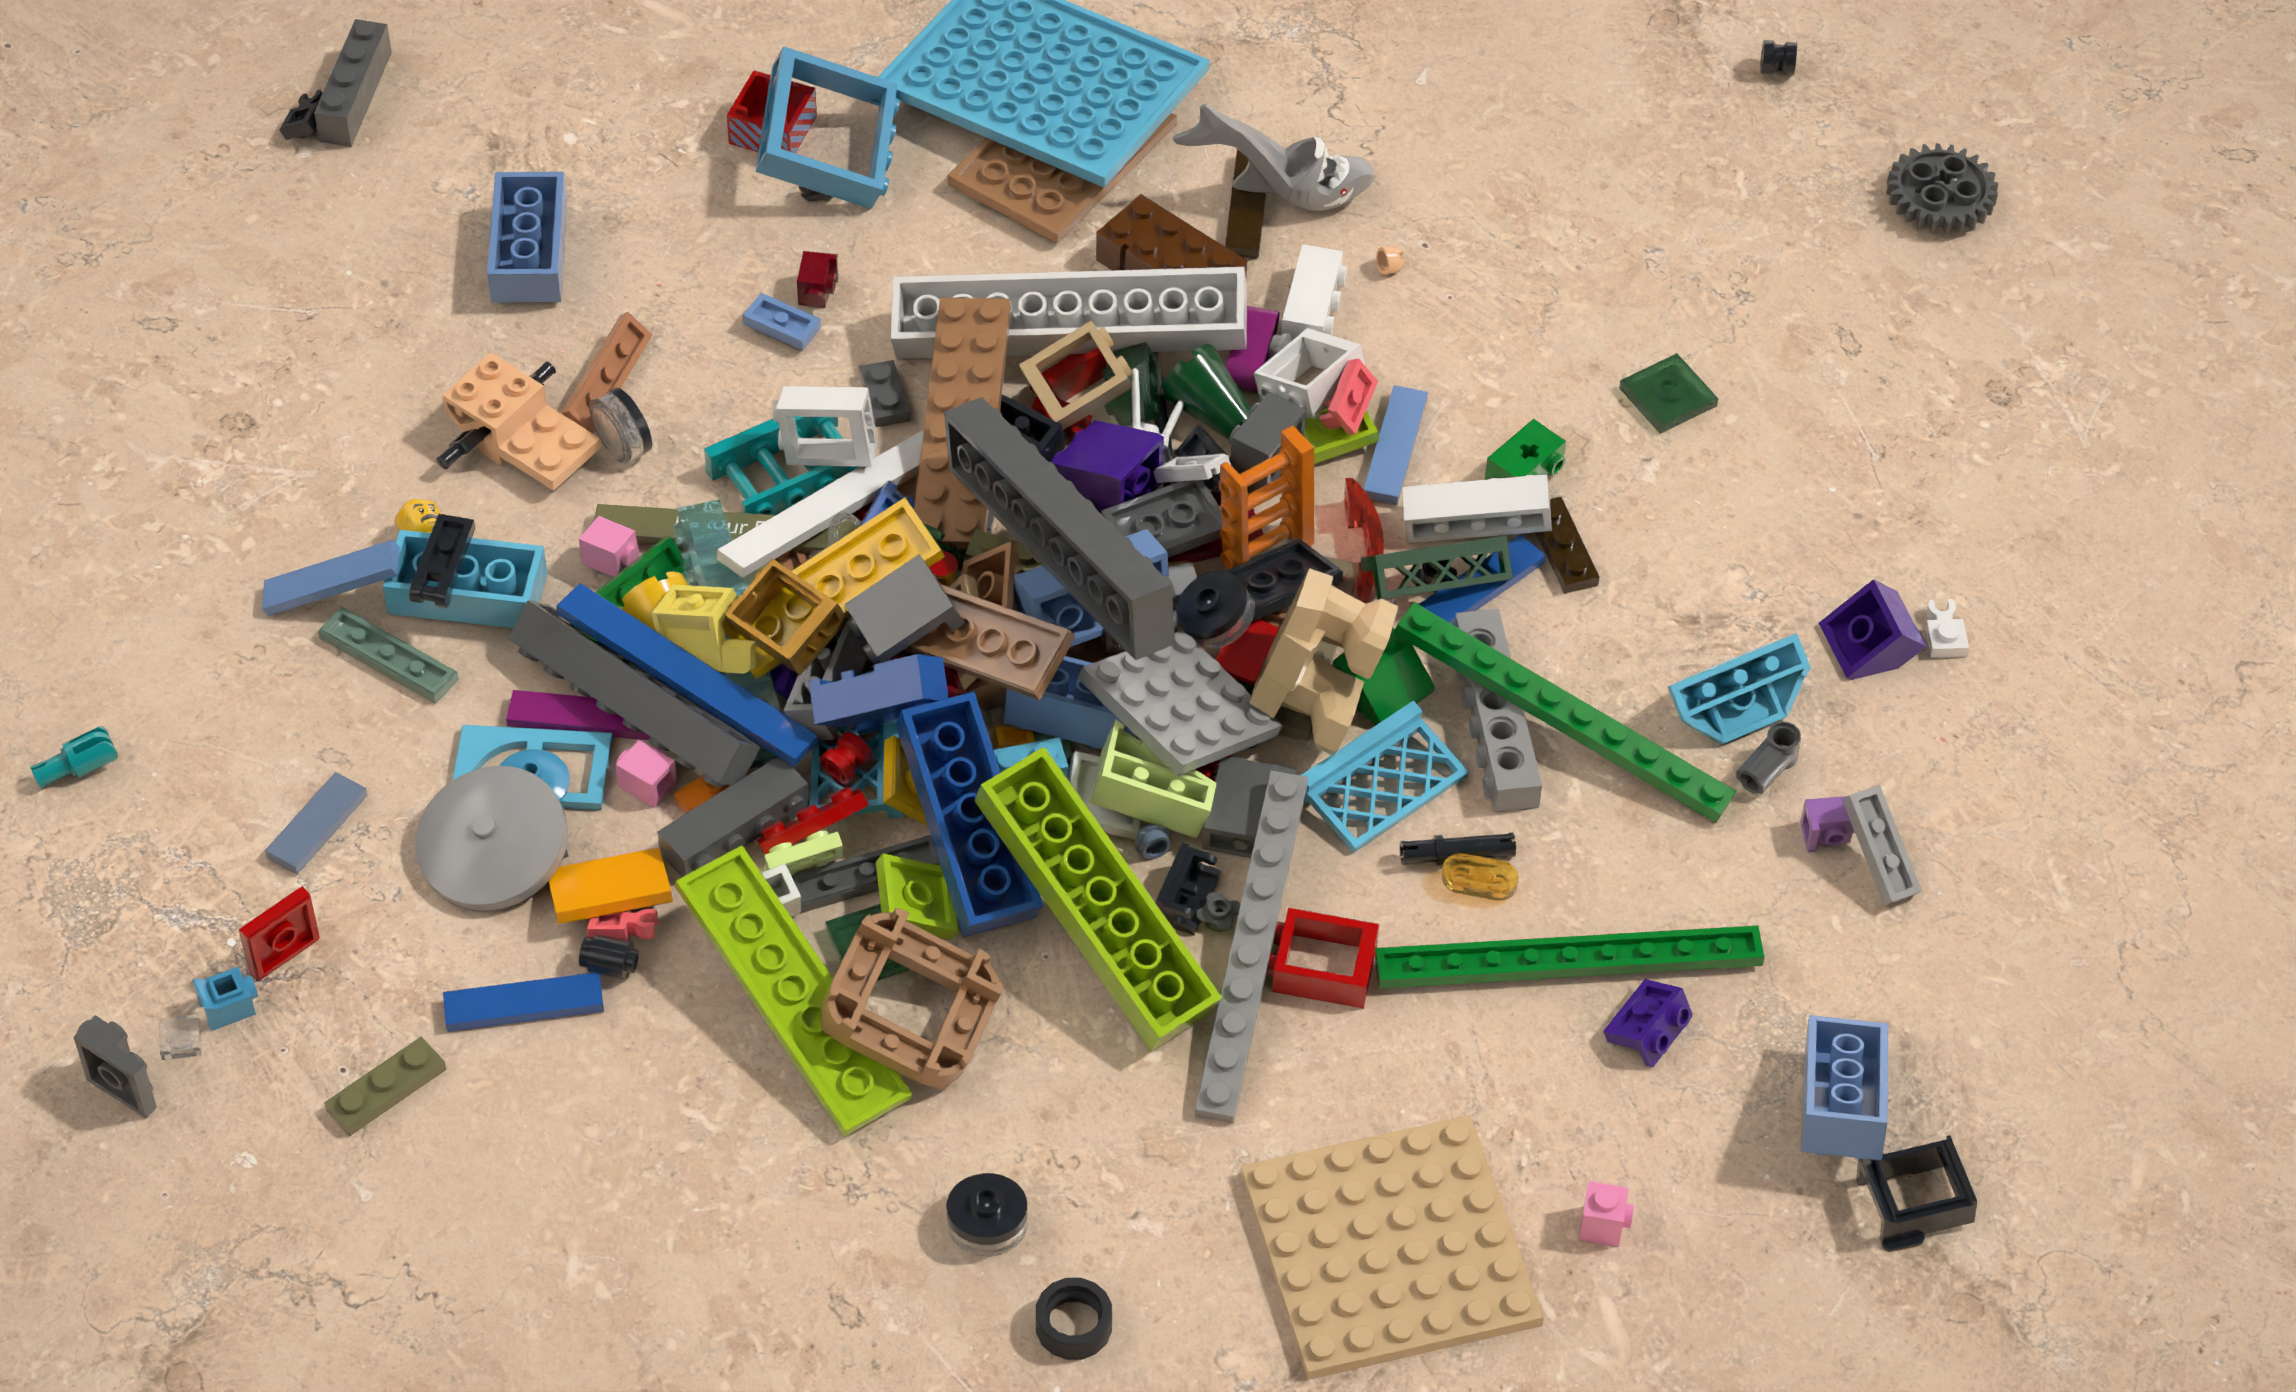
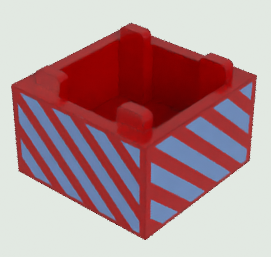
M755 70L752 71L726 115L729 144L759 152L771 75ZM791 81L781 149L796 154L817 117L815 87Z

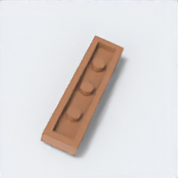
M629 312L619 316L561 412L562 415L593 434L606 414L603 404L604 394L614 388L621 389L652 337V334Z

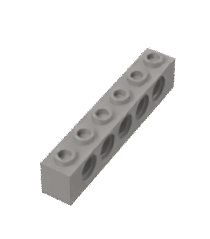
M1499 609L1455 614L1454 626L1511 659ZM1456 671L1457 679H1463L1465 685L1462 687L1464 708H1470L1472 716H1469L1471 738H1477L1479 746H1476L1478 768H1484L1486 776H1483L1485 798H1491L1495 813L1539 808L1542 783L1524 710Z

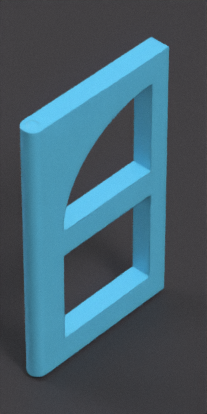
M463 725L453 780L465 773L480 769L494 756L516 748H526V750L594 751L588 792H567L560 803L563 808L602 810L612 742L614 740L613 733Z

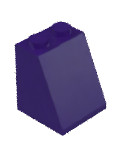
M1094 420L1085 430H1079L1074 436L1072 443L1063 452H1057L1051 462L1067 481L1070 480L1074 484L1076 490L1085 499L1091 500L1095 509L1101 514L1102 510L1151 493L1162 484L1156 482L1153 471L1163 465L1164 436L1155 432Z

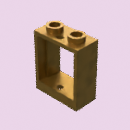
M773 558L755 574L753 582L740 596H737L731 602L729 610L724 614L737 633L747 640L756 641L757 647L799 676H801L848 620L836 601ZM785 587L812 605L815 610L782 647L751 625L781 589Z

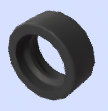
M1081 1277L1064 1278L1051 1283L1041 1292L1036 1303V1334L1041 1345L1052 1355L1066 1360L1085 1359L1097 1354L1107 1344L1112 1333V1303L1106 1291L1098 1284ZM1066 1302H1081L1089 1305L1097 1312L1098 1323L1090 1332L1082 1335H1067L1058 1332L1051 1326L1050 1314L1057 1306Z

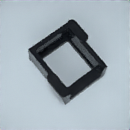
M1950 1135L1946 1136V1140L1883 1154L1882 1161L1858 1159L1856 1180L1858 1185L1867 1184L1881 1219L1880 1240L1885 1251L1892 1252L1921 1245L1925 1240V1234L1975 1222L1977 1198ZM1944 1167L1955 1197L1898 1210L1886 1179Z

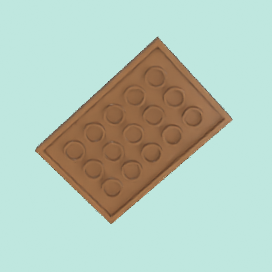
M1171 113L1105 188L989 138H985L947 175V182L949 186L1058 244L1177 125V115Z

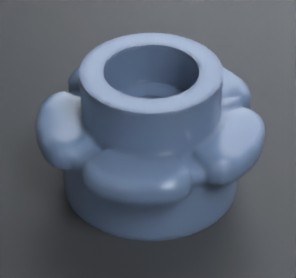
M1154 824L1144 826L1140 829L1134 841L1136 851L1140 854L1142 853L1146 859H1157L1163 856L1171 846L1168 829Z

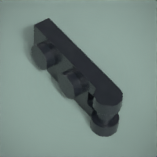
M438 513L410 587L409 600L411 602L423 603L426 600L434 602L435 606L445 608L449 606L454 584L475 531L474 519ZM429 581L439 582L437 587L427 585Z

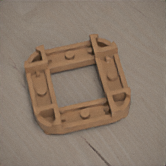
M895 908L893 913H878L872 916L868 914L851 940L823 999L821 1006V1028L826 1034L833 1036L841 1044L918 1083L938 1090L945 1089L962 1075L973 1058L974 1051L994 1006L1002 994L1004 982L999 981L995 969L989 963L991 956L987 952L979 948L974 956L907 922L906 919L910 912ZM887 958L957 992L934 1043L865 1009L868 998Z

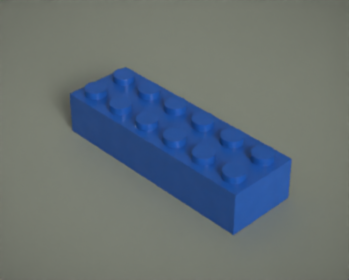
M975 692L901 710L896 727L963 938L1037 918L1043 908L1039 892L974 801L980 785L1000 773Z

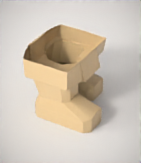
M1309 568L1268 652L1249 703L1274 718L1280 706L1311 716L1315 748L1335 756L1355 715L1364 681L1336 669L1315 654L1321 641L1343 648L1351 671L1369 680L1389 641L1398 606L1384 599L1365 604L1331 586L1333 576Z

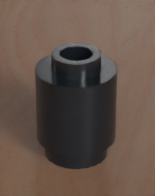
M595 934L594 937L585 936L579 952L580 967L587 968V971L590 973L598 972L600 975L626 979L629 972L635 973L639 961V950H634L633 941Z

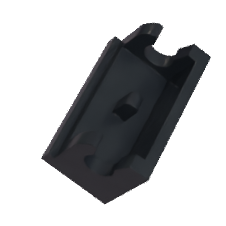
M1182 842L1156 899V905L1173 929L1195 935L1200 924L1196 916L1197 910L1204 907L1207 902V895L1214 892L1221 876V870L1201 863L1204 862L1215 866L1217 862L1216 856L1189 847V844Z

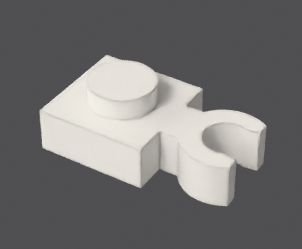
M1948 599L1946 611L1938 610L1935 607L1934 600H1929L1926 610L1928 620L1925 626V633L1930 658L1967 657L1969 645L1963 619H1953L1956 610V604L1953 599Z

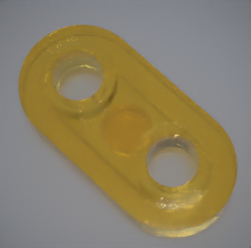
M1454 854L1448 857L1443 864L1442 882L1452 892L1501 901L1511 898L1517 891L1519 875L1516 868L1508 862L1468 854ZM1457 876H1463L1466 879L1457 878ZM1494 883H1500V884H1502V885L1499 886V885H1493V884H1494Z

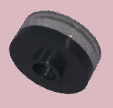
M614 388L590 401L589 413L593 426L605 448L618 462L627 464L652 449V437L647 422L636 403L624 390Z
M1226 571L1208 572L1193 580L1180 595L1176 606L1179 625L1199 646L1208 649L1224 647L1237 640L1251 624L1255 612L1252 595L1236 576Z
M982 1173L963 1179L951 1190L946 1203L947 1229L951 1240L961 1250L982 1257L998 1256L1011 1251L1024 1239L1028 1228L1027 1198L1023 1189L1015 1181L1000 1174Z

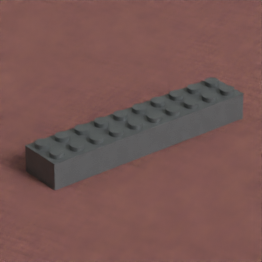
M983 397L944 411L949 471L1135 660L1174 645V628L1177 626V621L1173 612L1172 598L1175 596V589L1171 580L1167 576H1163L1153 566L1151 560L1147 556L1144 557L1134 547L1128 537L1124 538L1115 529L1109 518H1104L1095 509L1091 500L1085 499L1076 490L1074 484L1070 480L1067 481L1057 471L1055 465L1052 462H1048L1039 453L1036 446L1029 444L1021 436L1017 427L1011 426L1002 417L1001 412L997 408H993Z

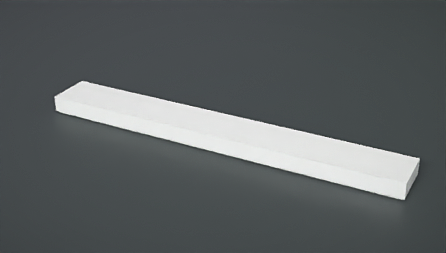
M924 432L916 433L875 457L871 467L856 468L717 549V560L743 578L769 563L772 558L775 559L874 501L876 495L888 480L899 486L918 475Z

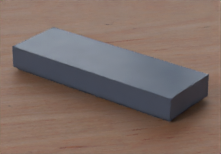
M335 772L265 850L267 858L298 875L367 797L366 788Z

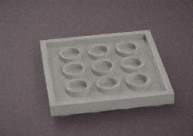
M1184 630L1174 633L1175 644L1138 660H1135L1127 651L1082 667L1077 678L1177 776L1276 737L1282 727L1278 720L1249 703L1251 695L1245 688L1228 674Z

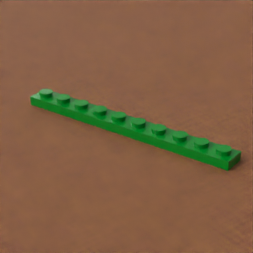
M1415 602L1395 628L1393 634L1715 823L1718 822L1736 793V790Z
M1759 925L1375 948V964L1379 989L1763 966L1765 959Z

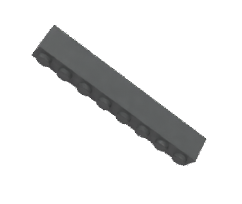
M531 600L527 601L508 637L510 641L520 647L518 652L522 656L532 661L538 662L539 660L546 665L544 670L559 679L566 678L572 682L570 688L585 697H590V695L598 700L596 703L598 708L609 714H618L623 717L622 724L638 733L645 732L650 736L649 742L664 751L671 750L677 754L675 760L687 768L693 770L697 768L704 773L702 778L709 784L723 788L724 784L733 785L746 776L761 747L696 703L556 614V609L551 605Z

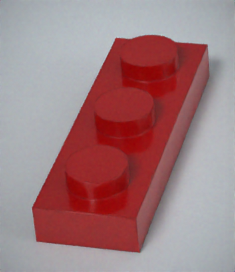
M850 787L843 788L830 796L832 802L820 808L816 804L810 805L795 814L797 819L786 825H783L782 821L766 827L761 831L763 837L756 840L764 855L769 854V850L772 847L789 842L793 845L809 835L869 806L863 792L858 788L853 791Z

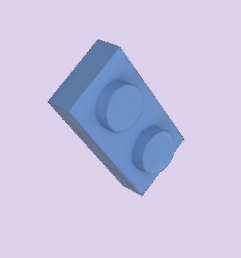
M760 293L743 314V325L803 351L821 329V319Z

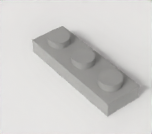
M1880 785L1843 798L1842 801L1884 906L1922 892Z

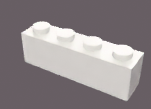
M1547 474L1403 487L1404 524L1407 543L1552 531Z

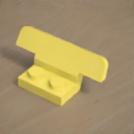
M673 584L652 612L654 627L657 633L716 671L744 674L752 671L756 666V641L726 639L725 631L721 625L726 618L724 614L729 610L731 602L737 597L734 588Z

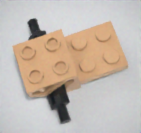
M490 353L442 395L445 411L462 433L449 444V448L437 457L436 460L443 469H448L458 458L468 454L477 447L481 454L500 466L507 461L554 491L601 448V439L546 404L543 383L556 373L555 367L550 362L546 361L532 375L527 376Z

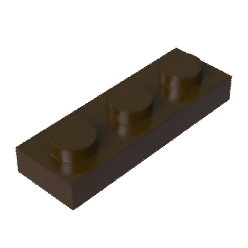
M1562 497L1550 499L1552 531L1535 533L1564 594L1598 586L1600 576Z

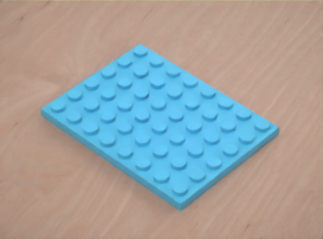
M951 0L878 78L898 84L896 98L906 104L1105 188L1209 71L1210 60L1066 0Z

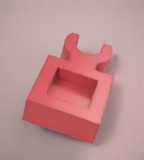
M644 909L633 913V910L593 917L589 920L587 934L589 937L599 934L627 940L629 935H636L642 939L655 938L654 926L659 925L658 911L655 909Z

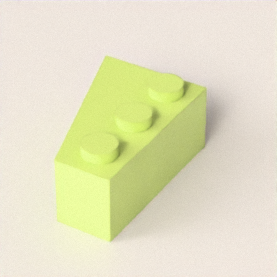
M1115 719L1102 748L1089 803L1197 838L1211 812L1217 783L1195 769L1177 776L1142 741L1124 731L1125 725Z

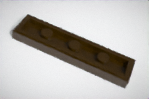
M1238 149L1233 181L1246 169L1249 161ZM1232 186L1225 247L1239 256L1259 258L1266 193L1238 190Z

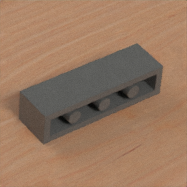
M359 19L354 20L314 112L319 142L352 147L392 54L387 24Z
M776 757L657 831L661 855L682 878L739 846L745 847L757 838L763 837L761 831L766 827L780 821L783 823L789 818L796 817L795 814L798 811L810 806L808 783L790 764Z

